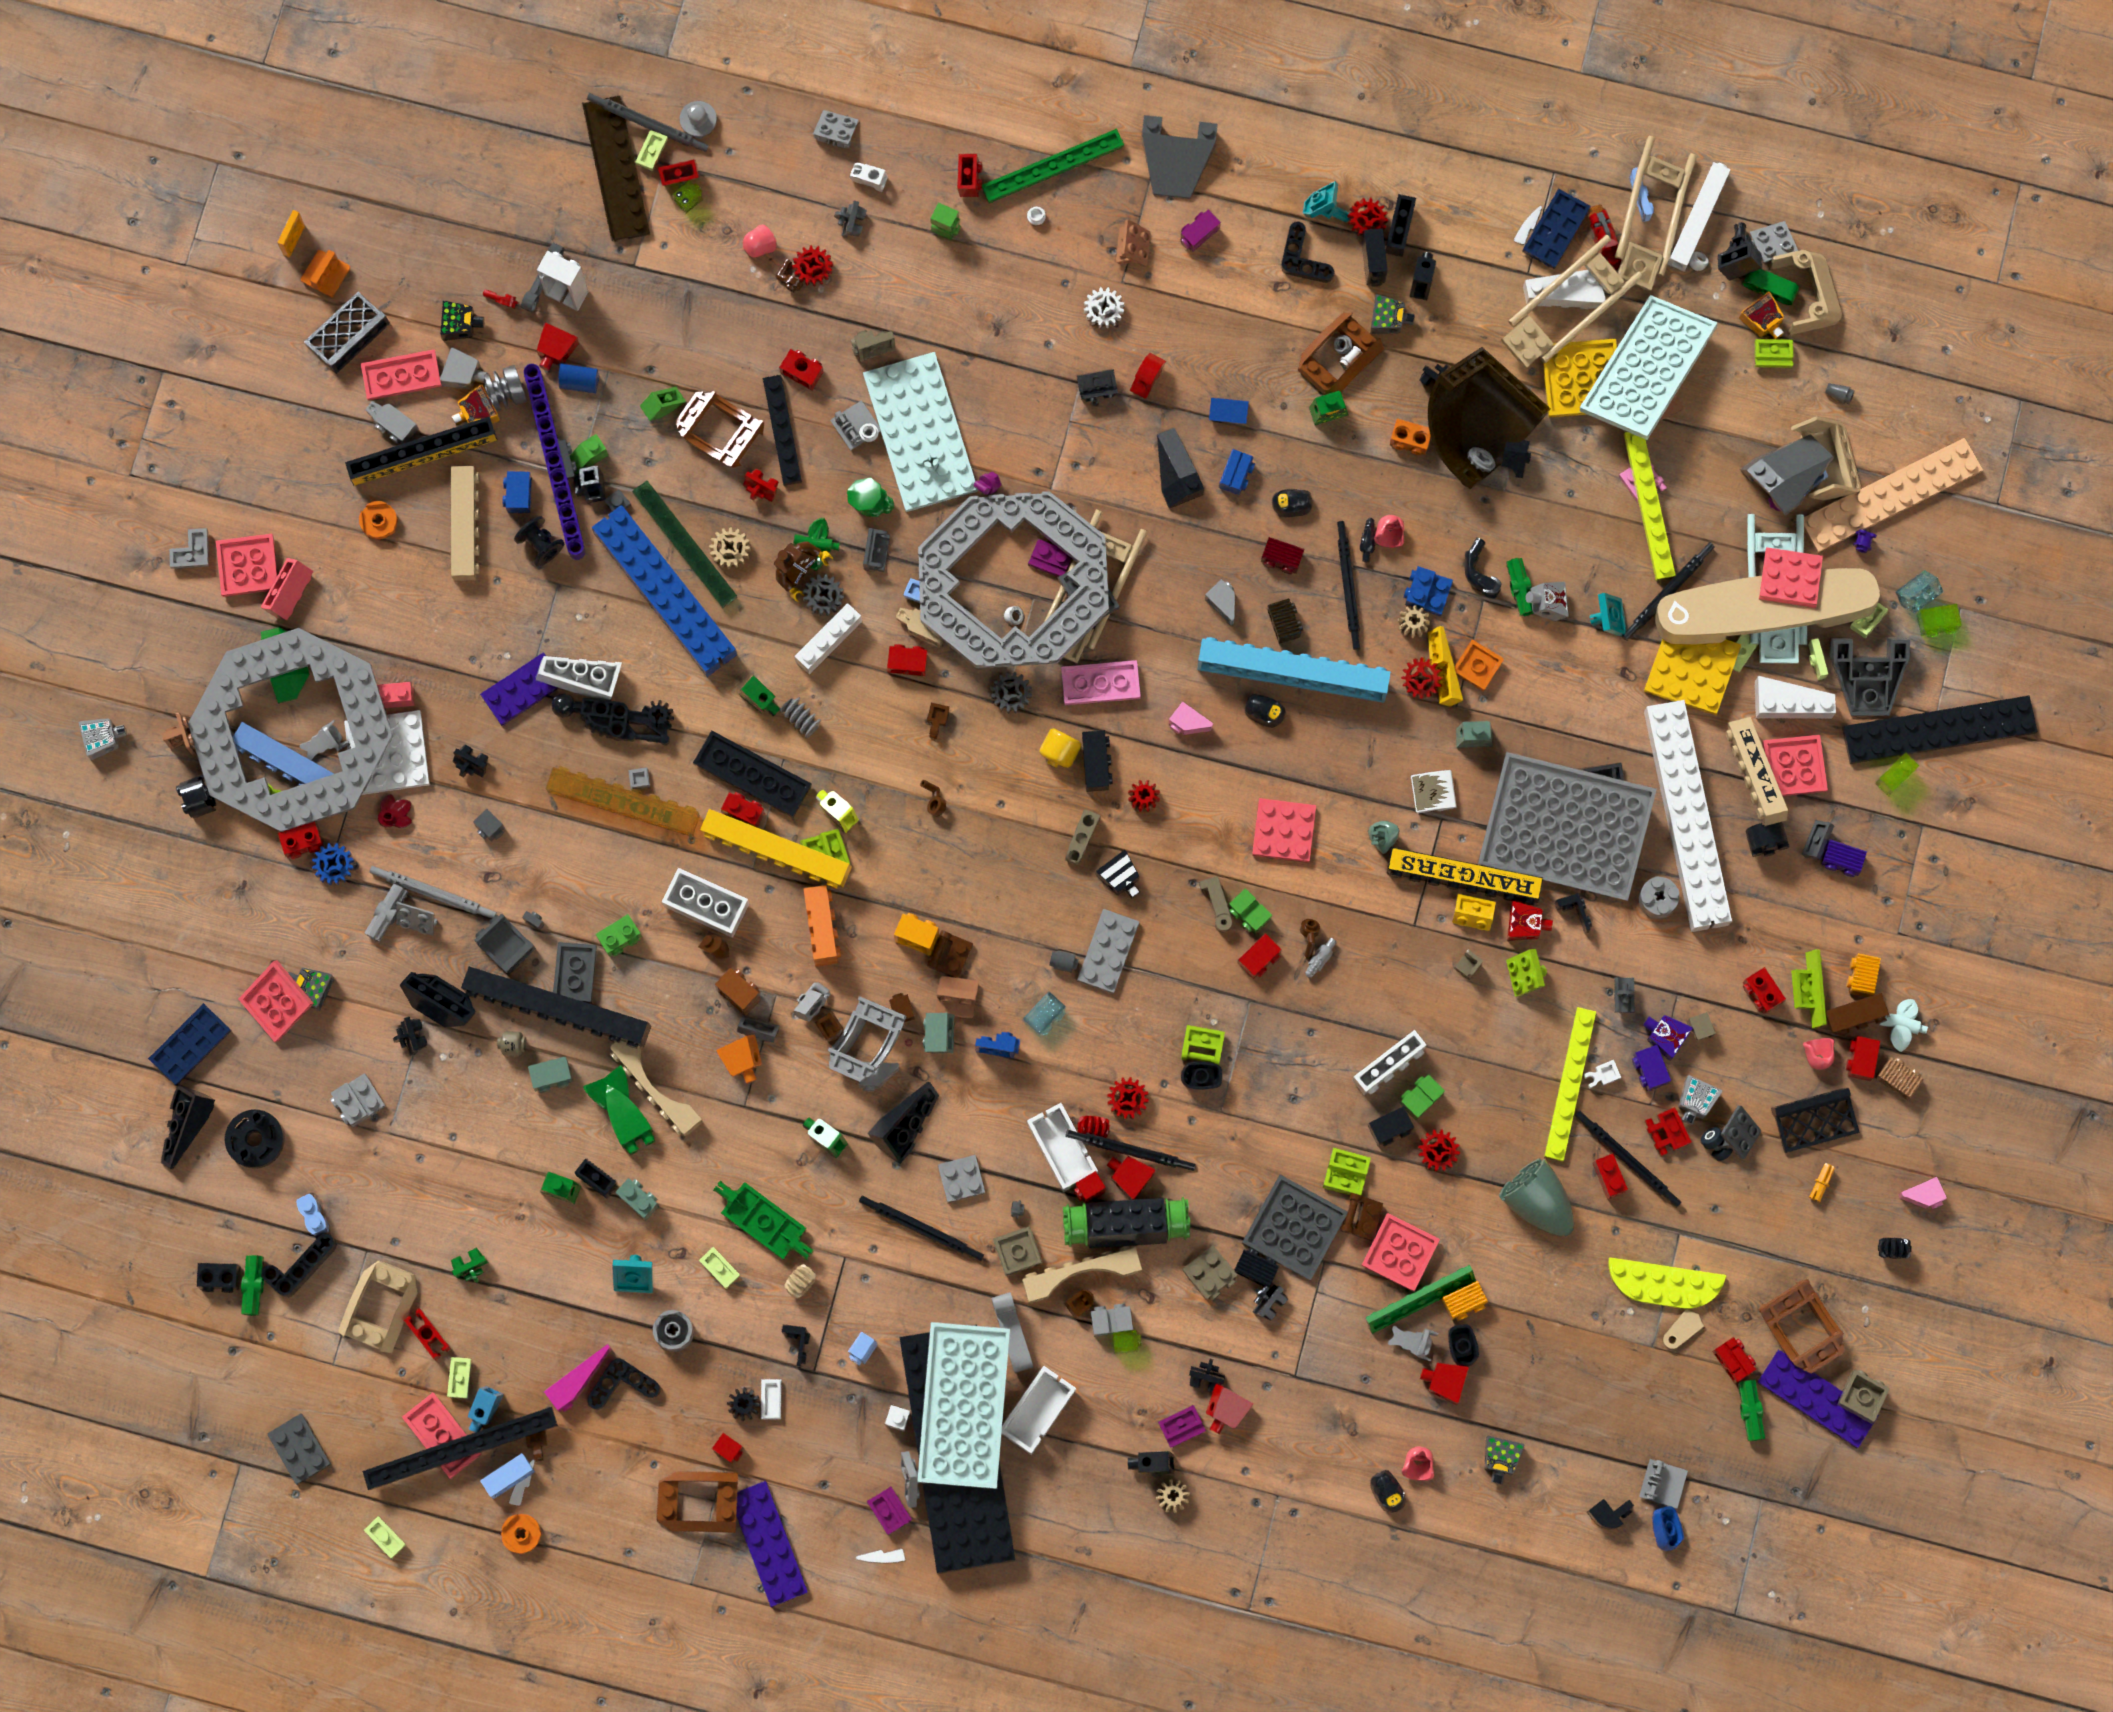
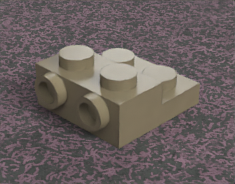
M863 330L858 332L854 339L851 340L854 356H858L860 362L896 350L892 331H883L874 337L872 330Z
M1214 1246L1210 1247L1182 1269L1206 1301L1209 1298L1214 1300L1221 1294L1220 1290L1225 1286L1229 1288L1237 1282L1235 1278L1238 1275Z
M1854 1370L1847 1379L1837 1405L1873 1424L1890 1388L1886 1387L1879 1380L1871 1379L1865 1372Z

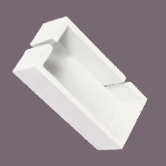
M547 251L537 268L545 296L560 302L568 288L569 292L563 304L578 311L588 294L580 264L574 260L568 261L557 252L551 253Z
M1059 1103L1046 1110L1047 1118L1044 1119L1043 1113H1040L1027 1120V1126L1062 1191L1065 1192L1073 1188L1076 1182L1094 1171L1098 1174V1170L1091 1157L1088 1156L1083 1142L1065 1137L1067 1130L1077 1131L1062 1103Z
M1045 1366L1042 1367L1002 1425L1001 1435L1030 1455L1033 1454L1040 1444V1435L1042 1437L1046 1435L1076 1391L1074 1386L1062 1378L1058 1383V1375Z

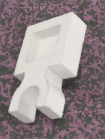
M1614 1060L1595 1067V1073L1588 1072L1583 1075L1584 1078L1592 1077L1594 1079L1593 1083L1588 1084L1589 1089L1600 1081L1602 1086L1621 1079Z

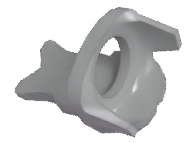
M334 720L323 726L310 741L299 745L301 749L307 751V758L309 760H312L317 753H322L328 748L332 749L335 747L339 751L349 744L348 740L341 743V734L332 725L335 722Z
M1393 1326L1394 1337L1389 1340L1388 1345L1401 1346L1402 1349L1409 1350L1411 1354L1431 1361L1430 1358L1426 1357L1432 1344V1339L1429 1336H1438V1333L1429 1329H1425L1423 1333L1404 1332Z

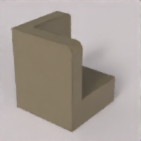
M1467 950L1455 966V969L1470 980L1482 965L1483 960L1470 950Z
M1707 1012L1689 1018L1687 1021V1025L1693 1028L1697 1040L1706 1037L1711 1038L1716 1034Z

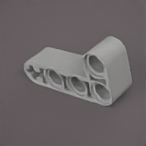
M1008 1292L991 1298L1000 1328L1010 1329L1008 1354L1014 1373L1032 1368V1360L1011 1293Z

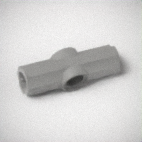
M396 884L392 885L384 901H381L376 907L374 918L365 931V935L380 942L389 925H392L396 920V903H403L409 893L407 890Z

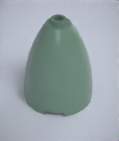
M1539 1158L1526 1165L1519 1171L1520 1173L1512 1180V1183L1508 1181L1500 1191L1499 1197L1505 1204L1529 1224L1557 1236L1564 1235L1566 1237L1573 1232L1574 1217L1569 1198L1561 1181L1545 1159L1541 1160Z

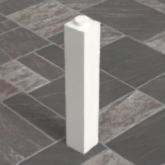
M1713 162L1668 265L1685 272L1731 170L1726 165Z

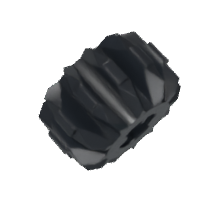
M1881 1238L1878 1245L1879 1256L1881 1258L1907 1259L1911 1256L1912 1252L1911 1241L1906 1238Z
M743 1387L742 1394H740L738 1389H735L737 1396L729 1395L734 1401L727 1402L728 1406L734 1407L730 1408L728 1412H735L734 1419H737L741 1414V1421H745V1415L751 1420V1412L756 1415L758 1414L754 1407H761L760 1403H754L759 1399V1396L752 1397L754 1394L752 1389L747 1394L746 1387ZM743 1399L745 1402L749 1401V1404H746L748 1406L746 1409L739 1407L740 1401Z

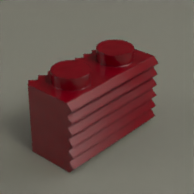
M1269 537L1261 562L1268 568L1277 567L1286 574H1297L1305 549Z

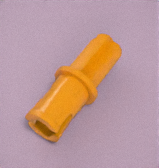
M1824 1164L1818 1179H1815L1816 1183L1809 1195L1810 1199L1821 1202L1826 1188L1830 1186L1828 1183L1835 1167L1830 1164Z

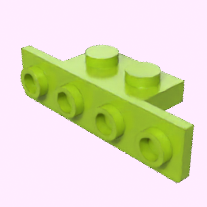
M1815 949L1805 953L1807 970L1795 969L1791 971L1794 1008L1810 1009L1812 1028L1822 1027L1827 1024L1821 966L1822 958L1820 949Z

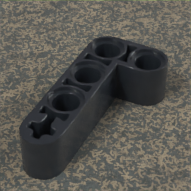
M329 1234L320 1235L285 1274L276 1266L267 1265L262 1270V1278L280 1295L287 1298L292 1297L335 1251L337 1246L336 1240ZM325 1240L329 1241V1247L324 1246L323 1242ZM317 1247L324 1253L321 1254L318 1250H316ZM311 1254H317L318 1256L317 1261L314 1263H309L308 1259ZM299 1268H303V1276L300 1278H296V1270ZM275 1270L276 1277L271 1280L268 1279L269 1271ZM290 1283V1290L285 1293L282 1292L283 1284Z

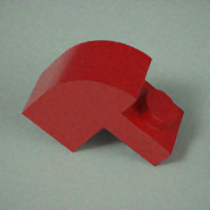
M1149 353L1141 363L1130 391L1147 399L1155 381L1161 375L1166 360Z

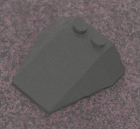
M1810 434L1754 458L1740 470L1751 482L1755 480L1771 496L1774 505L1786 516L1802 503L1804 495L1813 488L1815 480L1818 476L1821 477L1834 457Z

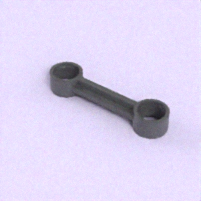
M552 243L548 251L551 253L557 252L563 256L564 247ZM537 275L530 291H527L521 303V308L531 313L535 310L543 290L539 275Z

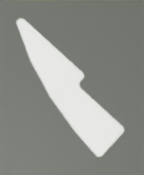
M1539 206L1526 219L1514 239L1515 242L1525 244L1529 230L1534 229L1542 206Z
M532 1460V1461L530 1462V1465L532 1466V1468H533V1466H534V1462H535L534 1460ZM531 1475L516 1484L509 1504L521 1505L524 1488L529 1487Z
M903 1549L887 1553L879 1550L856 1556V1559L888 1563L904 1561L905 1557Z

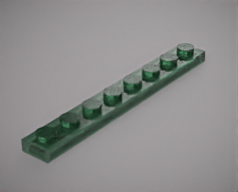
M646 480L632 491L633 495L723 609L738 598L651 484Z

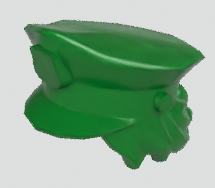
M871 477L856 480L847 489L848 503L862 515L879 517L883 513L889 514L895 508L893 499L887 495L886 490L881 488V484Z

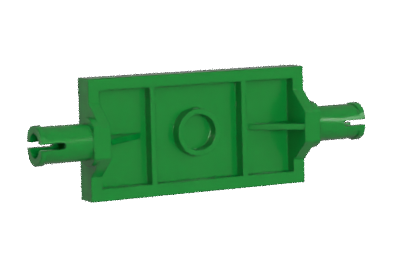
M720 1180L718 1182L719 1187L715 1186L713 1191L727 1200V1205L721 1214L782 1260L792 1250L796 1251L806 1260L810 1257L809 1254L812 1255L814 1250L801 1241V1236L807 1228L750 1185L744 1182L738 1190H732Z

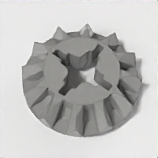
M1473 447L1469 450L1468 460L1471 461V465H1474L1476 469L1479 468L1482 472H1490L1494 469L1495 461L1490 453L1478 447Z

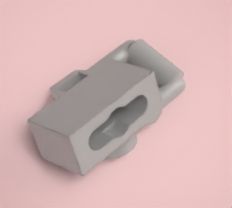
M819 982L813 983L805 994H801L797 999L799 1005L794 1009L797 1018L809 1022L815 1015L819 1014L820 1008L825 1005L826 1000L831 995L830 990Z

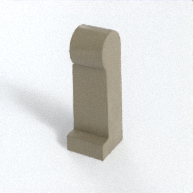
M1084 809L1069 845L1065 861L1075 865L1080 864L1101 819V815Z
M1218 876L1200 881L1201 892L1207 890L1216 918L1215 928L1222 933L1229 931L1232 919Z

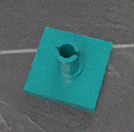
M1607 593L1598 594L1600 613L1590 615V619L1593 618V620H1590L1592 626L1602 624L1603 631L1622 637L1627 631L1622 598Z
M631 1255L629 1260L613 1259L614 1291L653 1293V1262L642 1261L639 1255Z

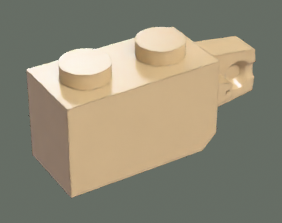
M904 608L899 609L896 620L907 626L909 635L941 648L944 641L921 623L920 610L916 608L914 611Z

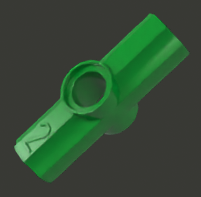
M1511 559L1506 562L1510 577L1511 593L1515 597L1519 615L1524 617L1530 616L1534 613L1532 611V603L1526 601V594L1529 591L1531 592V581L1527 577L1523 559Z
M246 1255L245 1275L242 1277L241 1293L243 1294L242 1315L259 1316L260 1297L264 1290V1279L261 1275L264 1262L263 1256Z
M1756 1380L1738 1382L1741 1399L1740 1413L1745 1423L1747 1441L1765 1439L1762 1423L1763 1408L1758 1398Z

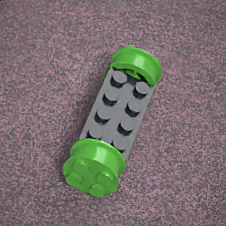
M1182 1197L1181 1200L1168 1201L1165 1198V1203L1164 1198L1088 1202L1086 1205L1083 1203L1082 1206L1069 1207V1204H1066L1063 1207L1065 1245L1071 1247L1072 1244L1085 1243V1246L1089 1245V1248L1167 1244V1241H1170L1171 1238L1181 1237L1187 1240V1238H1190L1188 1199Z

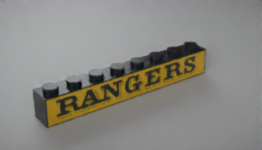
M489 416L345 462L350 480L353 486L488 444L498 439Z
M1394 847L1391 849L1387 873L1393 878L1407 877L1413 882H1420L1422 880L1427 881L1432 886L1442 884L1447 885V888L1452 890L1462 888L1466 889L1468 893L1477 894V892L1485 893V896L1493 898L1496 895L1502 896L1507 901H1515L1517 899L1527 905L1538 903L1543 877Z

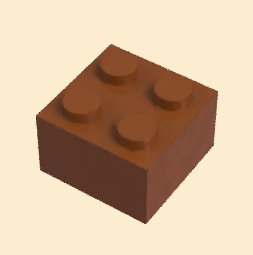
M730 967L715 983L717 992L743 1015L747 1016L761 1001V992L753 982H746L742 972L738 969L734 971Z

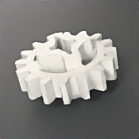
M1100 287L1099 292L1092 290L1093 296L1087 295L1088 301H1084V306L1086 307L1084 308V313L1088 314L1086 319H1092V325L1098 323V328H1101L1102 324H1105V327L1108 328L1109 323L1115 326V320L1120 321V315L1124 314V309H1122L1124 302H1120L1122 299L1121 295L1116 297V291L1114 290L1110 293L1108 287L1106 291H1103L1102 287ZM1105 302H1106V306H1107V307L1105 308V310H1104L1103 313H1102V309H1101V308H1103V306H1104V304H1105Z

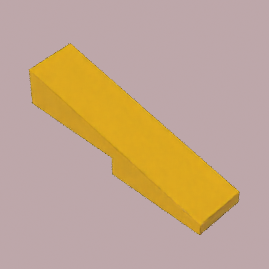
M1439 626L1427 632L1429 656L1432 659L1431 664L1438 663L1436 669H1442L1439 676L1444 677V679L1439 680V683L1442 684V687H1438L1439 704L1451 707L1463 701L1444 627Z

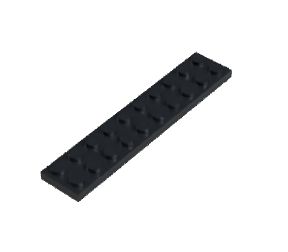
M2030 695L1842 727L1850 764L2036 734L2038 732Z

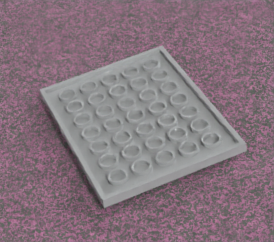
M1506 752L1478 864L1543 877V880L1628 901L1657 789Z

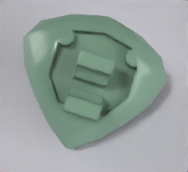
M1389 821L1374 823L1368 830L1371 845H1374L1380 852L1385 854L1395 844L1400 830L1396 824Z

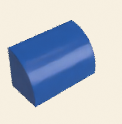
M560 364L559 388L597 393L599 382L598 369Z
M1211 398L1209 420L1246 424L1249 401Z

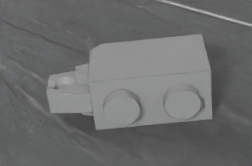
M372 401L365 409L373 418L376 424L375 428L383 434L384 432L389 434V438L397 445L409 442L419 430L415 422L391 404L381 406Z

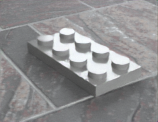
M1103 909L1077 981L1114 994L1139 921Z

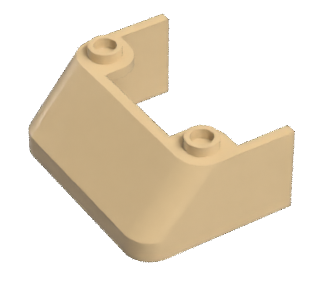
M1806 250L1774 256L1769 265V270L1795 265L1800 269L1807 268L1817 302H1814L1809 307L1808 313L1810 318L1793 322L1788 334H1798L1837 324L1841 319L1842 312L1825 257Z
M1816 416L1791 427L1792 431L1801 432V438L1811 434L1834 457L1826 468L1828 478H1825L1822 483L1820 482L1816 486L1815 492L1808 494L1809 498L1828 500L1860 492L1861 485L1848 435L1842 422Z

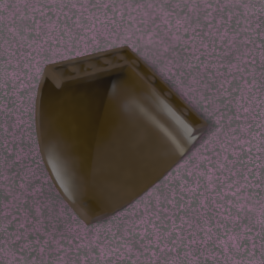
M1481 347L1439 375L1429 397L1428 426L1434 447L1443 463L1461 481L1462 485L1472 489L1502 464L1506 442L1518 443L1525 440L1551 408L1488 351ZM1473 447H1478L1490 453L1495 461L1494 469L1490 472H1482L1479 468L1476 469L1474 465H1471V461L1468 460L1469 450Z

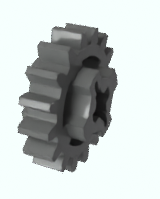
M818 574L816 580L811 577L810 583L805 584L806 589L803 590L802 594L807 596L803 598V602L808 601L806 608L812 607V613H815L817 610L819 611V616L823 612L828 616L830 610L835 613L837 610L836 606H841L842 603L839 600L844 599V596L840 595L843 592V588H838L840 582H833L835 577L828 579L827 574H825L824 578H821ZM812 588L814 589L813 591L815 593V596L813 598L811 597ZM833 592H835V601L831 597ZM820 593H822V594L826 593L827 595H826V597H825V596H822V597H821V596H820Z
M1006 672V677L999 675L1000 681L994 680L996 687H991V691L994 692L991 698L996 699L994 705L1000 704V711L1006 708L1008 714L1011 709H1013L1014 713H1017V708L1023 711V704L1029 705L1027 698H1032V694L1028 693L1032 691V687L1027 686L1029 680L1023 681L1022 674L1016 677V672L1013 673V676H1010L1008 672ZM1020 686L1024 689V695L1019 691ZM999 690L1004 694L1002 700L999 696ZM1015 690V694L1008 695V691Z

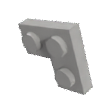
M207 528L188 529V548L169 549L171 569L209 567Z
M909 1451L901 1452V1470L905 1479L904 1496L908 1508L916 1507L917 1499L920 1498L919 1488L917 1487V1483H920L917 1482L918 1471H916L915 1459H911Z

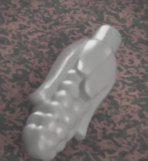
M1330 938L1326 945L1320 946L1308 963L1309 967L1305 972L1308 978H1312L1315 973L1321 971L1324 964L1331 958L1332 949L1337 943L1333 938Z

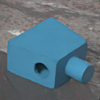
M487 1386L478 1389L468 1414V1418L473 1419L469 1430L478 1432L481 1431L483 1424L491 1423L503 1398V1393ZM481 1409L484 1411V1416L480 1412Z

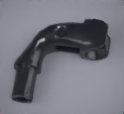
M1477 537L1469 551L1465 552V576L1474 588L1482 592V595L1495 599L1500 592L1502 583L1498 578L1488 577L1475 569V565L1479 560L1478 556L1486 544L1484 540Z

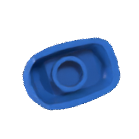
M1669 1506L1653 1511V1532L1657 1547L1663 1551L1676 1549L1684 1540L1683 1529L1676 1510Z

